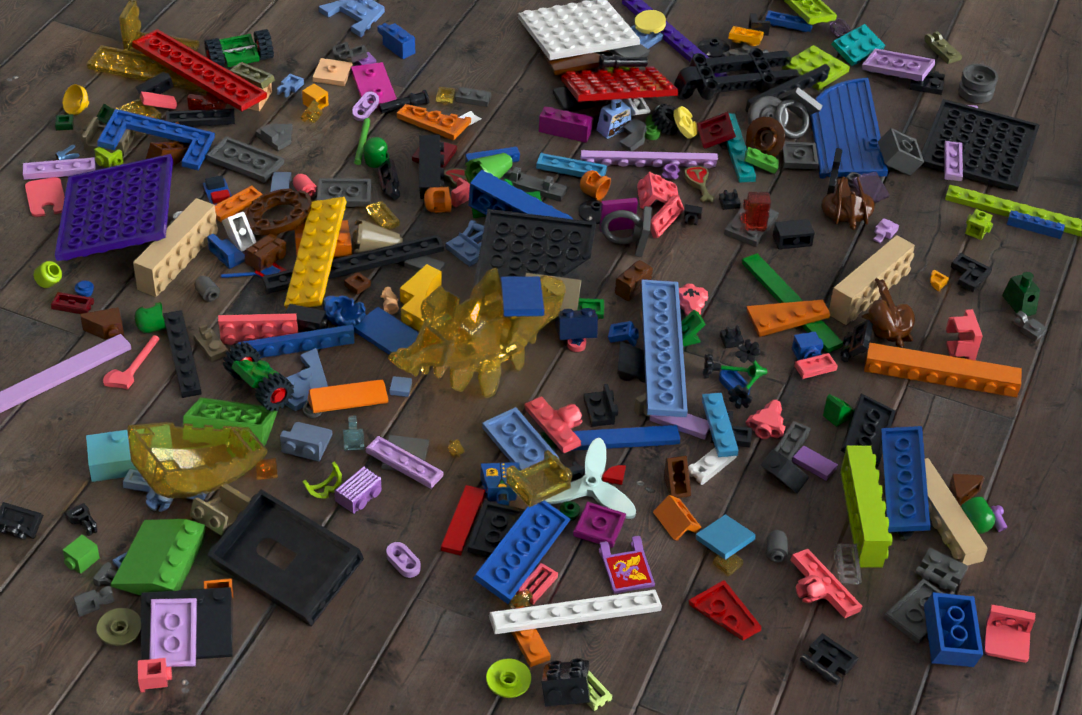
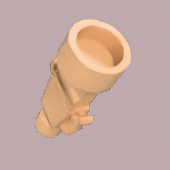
M385 287L381 298L383 297L385 300L383 308L384 311L393 315L399 310L398 299L392 292L391 287Z

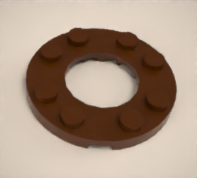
M280 189L256 198L252 201L250 207L245 208L243 212L253 234L269 235L271 233L278 236L280 233L297 229L298 225L307 219L311 211L312 200L310 195L303 190L297 192L292 191V189ZM291 205L294 207L290 211V215L288 217L285 215L281 220L273 219V222H269L268 219H261L264 212L274 206Z

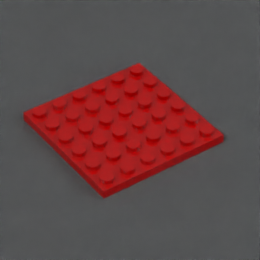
M652 66L640 70L637 67H632L629 70H623L622 68L614 69V71L599 69L598 72L583 70L582 73L566 71V74H561L562 82L578 102L678 96V89Z

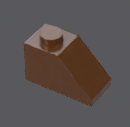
M119 307L80 314L83 331L105 340L119 334L124 336Z

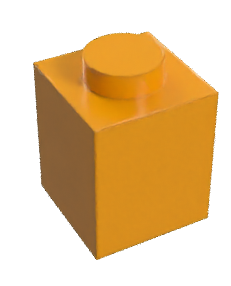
M312 84L302 90L303 104L313 111L318 112L329 105L328 92L318 85Z

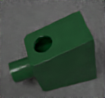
M1024 272L1022 275L1011 277L1002 294L1016 314L1022 311L1027 316H1031L1037 312L1040 289L1033 282L1034 275L1031 272Z

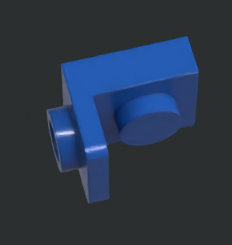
M632 321L611 324L608 334L610 343L628 340L630 345L636 346L639 331L634 327Z

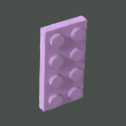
M875 48L862 64V70L923 81L934 67L935 59Z

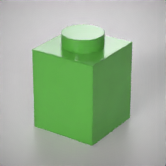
M84 535L79 536L63 549L65 565L70 570L74 569L80 574L100 559L97 544Z

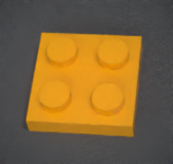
M733 26L729 32L728 39H732V42L741 43L742 41L747 42L750 46H756L762 41L764 32Z

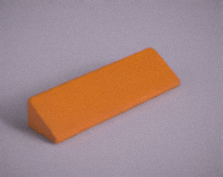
M374 380L313 388L309 390L307 400L313 413L384 404L388 403V396L384 381Z

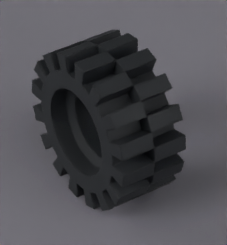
M667 103L661 104L652 115V122H655L654 125L658 126L657 129H661L662 133L666 132L667 135H673L679 130L674 119V110L676 108H672L670 104L667 106Z

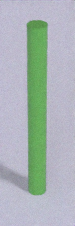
M365 118L354 161L356 165H360L362 161L363 145L367 139L370 126L369 118Z

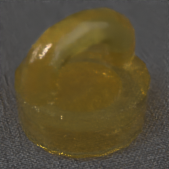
M524 589L512 598L511 603L515 608L520 606L531 607L528 601L533 595L529 589Z

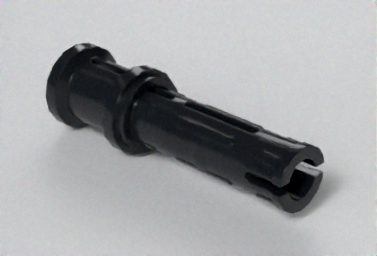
M601 54L598 63L600 69L646 67L648 65V58L619 57L616 54L605 56Z
M426 90L416 94L410 93L404 98L379 103V111L383 114L398 110L405 104L416 106L425 103L427 105L429 104V96Z

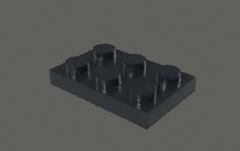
M485 500L468 544L467 552L489 557L525 509Z

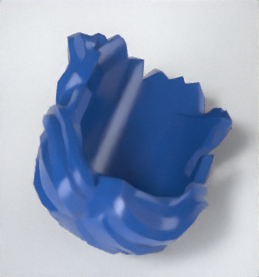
M342 295L338 297L327 296L323 299L326 319L334 325L354 326L360 324L366 316L364 304L362 302L354 304L353 298Z

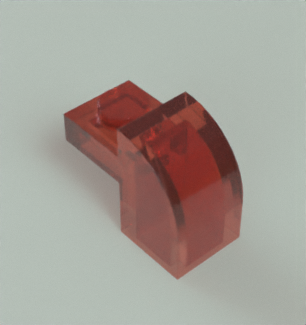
M207 92L206 96L189 94L187 97L189 111L225 109L227 105L226 102Z

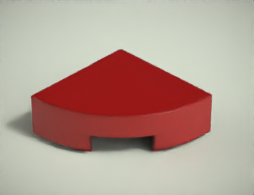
M617 465L609 468L603 474L602 481L622 485L626 465Z

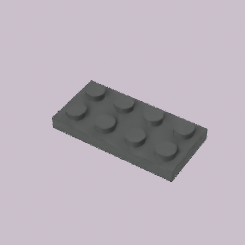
M225 137L206 155L207 161L262 182H266L284 164V158L229 137Z

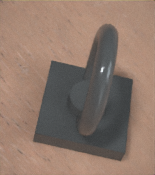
M797 87L778 96L783 102L776 109L775 119L782 124L786 137L792 139L800 138L808 130L809 115L819 112L823 105ZM786 107L803 120L802 127L797 132H791L783 125L782 112Z
M644 207L641 219L635 213L626 210H617L607 214L601 223L603 235L609 241L616 244L624 245L636 241L635 256L642 257L650 233L652 207ZM619 217L631 219L634 222L632 235L629 237L613 235L608 229L609 222Z

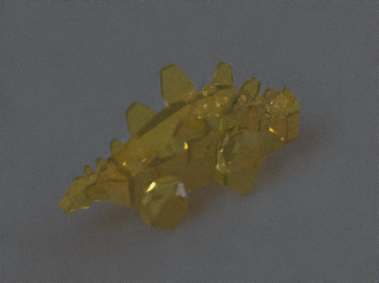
M497 268L488 270L482 280L474 286L470 299L465 300L461 304H459V297L439 286L421 304V315L424 324L416 341L408 348H399L396 352L390 353L388 359L398 368L412 373L415 377L418 376L420 367L424 374H428L430 366H434V375L437 378H441L447 367H451L450 385L454 390L460 392L465 389L473 377V372H478V382L482 395L486 398L494 396L501 377V363L510 359L515 369L521 371L525 361L524 347L528 342L535 344L537 332L559 316L566 292L564 282L551 276H540L544 316H504L501 282Z

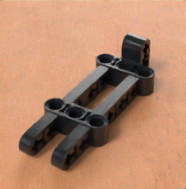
M754 47L746 55L706 58L703 54L696 53L693 55L688 67L683 68L679 72L674 86L678 89V95L682 100L690 98L696 88L703 99L711 100L714 94L719 92L757 88L759 92L764 93L774 86H779L800 76L797 69L772 71L771 67L785 66L791 62L792 58L788 51L763 53L761 49ZM748 70L750 73L715 77L714 73Z

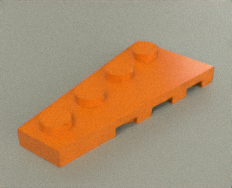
M407 104L397 112L398 119L451 140H455L471 123V117L465 116V119L458 118V115L452 113L450 116L443 115L441 111L429 112L426 111V108Z
M824 300L747 306V313L759 337L830 318V312Z

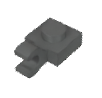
M1019 311L1015 315L1017 318L1013 323L1021 327L1020 332L1036 342L1047 332L1048 328L1034 318L1029 321L1024 312Z

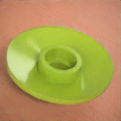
M502 659L490 666L487 671L486 682L489 689L496 695L513 698L522 695L528 690L531 684V673L528 667L518 660Z

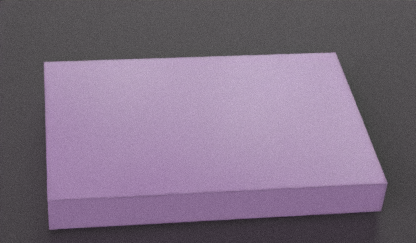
M196 598L151 599L149 659L166 658L167 667H196Z

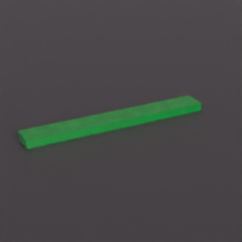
M758 253L742 259V264L779 303L803 301ZM822 320L801 325L807 333L816 332L818 337L822 339L823 349L826 353L843 346V342Z

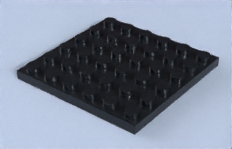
M943 99L921 153L924 160L921 166L944 172L945 141L962 143L964 178L1018 192L1040 124Z

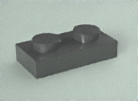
M459 87L455 102L488 107L491 92Z

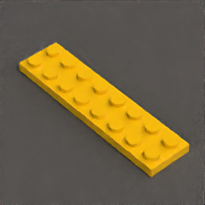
M345 197L312 202L284 304L286 310L289 304L304 307L322 306L346 207Z

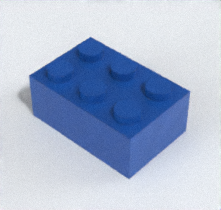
M933 592L924 604L931 662L935 664L974 667L983 656L974 596Z

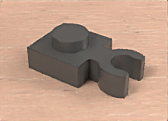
M104 587L97 593L94 589L73 597L78 616L81 617L99 610L101 604L114 602L111 587Z

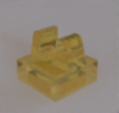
M313 100L300 119L304 122L309 120L316 123L323 114L317 107L319 103Z

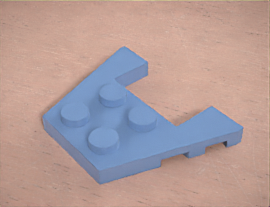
M339 0L319 6V12L328 18L340 11L358 21L351 26V32L362 37L364 32L371 28V24L382 16L385 12V7L374 0Z
M316 348L301 354V361L307 369L286 377L294 386V393L291 394L293 396L292 399H288L289 403L284 405L294 411L303 408L308 401L310 389L328 387Z

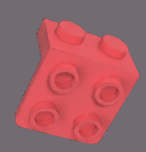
M648 172L637 184L639 203L642 209L645 206L650 207L656 199L666 204L673 195H678L677 186L673 182H669L651 172Z
M991 605L986 619L984 653L988 656L1023 663L1028 662L1030 632L1035 622V613Z

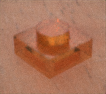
M276 458L255 460L257 480L278 478Z

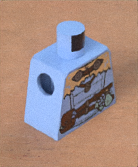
M612 99L611 104L601 109L597 131L607 139L623 132V126L631 121L629 106L623 103L622 99Z

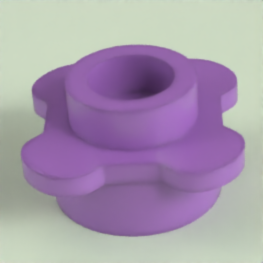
M667 164L663 167L662 177L678 179L680 169L675 164Z

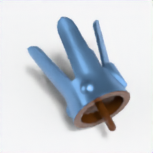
M71 145L65 150L55 153L57 159L53 161L75 159L80 155L78 153L65 155L75 148V145Z

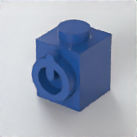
M816 332L794 335L792 350L798 361L821 355L823 342Z

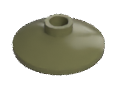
M128 608L110 610L97 623L99 638L109 645L119 646L130 643L141 632L140 616Z

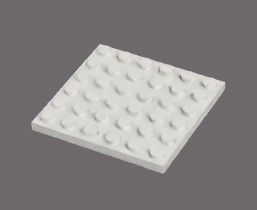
M585 0L581 3H569L563 6L555 5L551 8H539L533 11L525 10L518 13V19L549 60L640 45V38L607 0Z

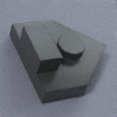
M267 124L255 132L258 138L279 151L291 144L293 126L292 124Z

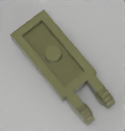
M938 31L932 35L926 34L924 36L925 42L947 64L962 59V55L943 39Z

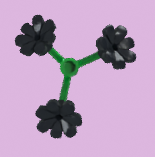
M750 339L745 340V345L738 343L737 348L740 351L735 353V356L740 358L741 362L745 363L749 360L753 363L749 368L723 366L712 361V354H705L704 356L705 369L702 372L704 379L709 378L712 371H720V369L748 372V375L752 377L746 387L742 388L740 385H737L734 389L728 391L730 395L729 401L736 402L735 407L737 409H740L742 405L744 408L749 407L752 402V397L748 395L750 387L759 377L767 374V368H763L755 360V356L760 354L758 342L751 343Z

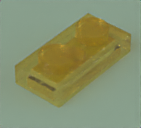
M382 201L366 206V212L380 227L390 230L400 226V220Z

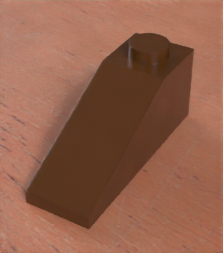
M179 141L150 143L146 159L171 154L173 158L172 166L183 160L190 144Z

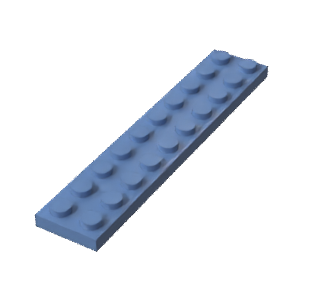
M641 280L647 415L687 417L688 409L678 282Z

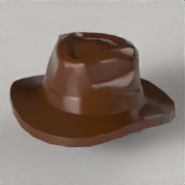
M759 117L751 122L746 134L747 148H755L764 154L774 157L782 150L785 143V131L778 120L771 117Z

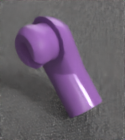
M1000 505L991 506L990 508L996 519L994 525L997 531L1000 532L1007 529L1008 527L1002 517L1004 513L1003 508Z

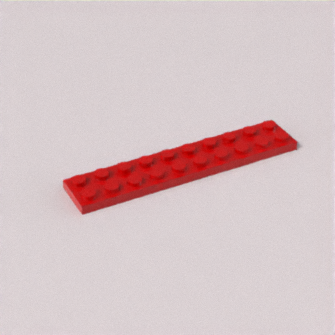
M158 29L132 41V47L241 112L267 98L266 91Z

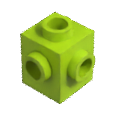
M976 209L972 215L969 214L966 220L967 228L965 234L982 240L986 232L989 233L992 229L993 223H991L993 215Z

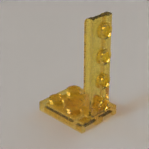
M129 0L119 17L124 50L129 51L132 48V41L148 34L140 32L141 21L138 17L139 7H137L136 0ZM172 37L196 52L200 46L198 40Z

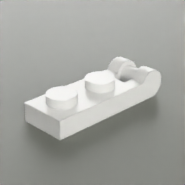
M713 448L695 464L688 466L689 476L695 477L696 481L703 485L737 456L718 457L716 449Z

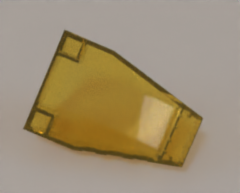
M163 422L128 425L127 429L131 462L155 493L167 498H188L218 490L221 486L230 484L251 470L266 456L268 451L248 427L223 426L222 429H213V425H204V428H194L193 424L184 423L183 427L174 426V423Z

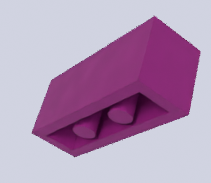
M544 106L539 116V132L587 143L590 137L592 117Z

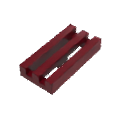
M57 292L51 303V309L76 314L89 313L88 310H91L94 298Z

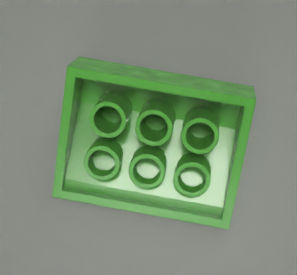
M200 397L183 417L182 438L189 439L190 442L204 441L211 445L226 444L231 448L247 447L249 450L257 451L262 449L267 443L278 411L267 410L261 405Z
M187 519L144 520L111 582V587L140 596L146 592L181 590L204 543L205 525Z

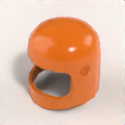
M594 170L587 171L580 180L581 191L597 200H601L609 190L611 178L607 176L601 177Z
M431 187L426 190L424 204L429 212H451L452 203L449 187Z

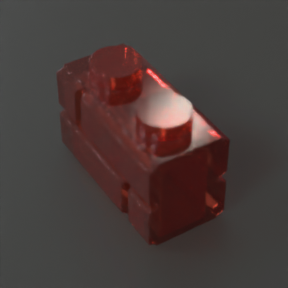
M749 192L747 199H744L743 208L745 213L741 214V222L744 223L746 230L755 231L756 229L757 231H765L767 229L771 205L768 192Z

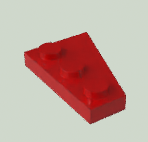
M725 580L688 600L691 607L742 641L761 631V625Z

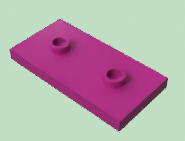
M383 62L351 66V72L360 97L366 92L371 91L379 96V103L397 99Z

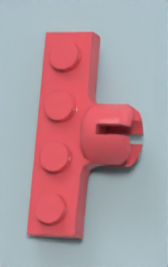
M542 396L525 403V410L563 453L581 446V440L571 430L583 422L580 420L582 414L575 404H568L559 408V410H554Z
M809 549L792 555L790 561L805 576V578L798 580L796 585L797 596L799 598L805 597L802 599V602L812 603L821 598L826 599L844 618L861 611L863 606Z

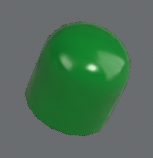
M372 137L365 141L363 153L365 163L369 167L378 168L389 158L388 146L384 139Z
M161 302L155 303L154 307L145 309L142 306L135 311V323L142 333L166 329Z
M983 497L971 498L962 504V510L978 534L985 533L994 526L995 515Z

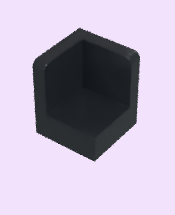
M750 14L748 28L764 32L763 36H769L770 21H758L756 14Z

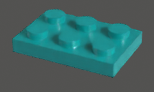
M866 24L839 37L831 44L851 66L867 59L875 48L883 50L886 46Z

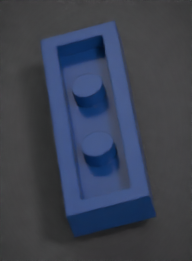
M770 10L765 18V21H770L772 26L778 25L787 29H798L801 32H811L813 27L802 17Z

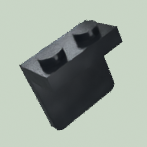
M3 502L0 507V533L7 534V532L13 533V536L23 540L26 537L34 539L44 515Z
M576 658L570 662L556 660L545 665L541 680L545 707L590 702L588 684L590 665L588 660H583L582 658Z

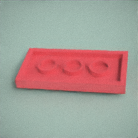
M296 314L218 315L220 338L223 344L233 345L243 341L298 333Z

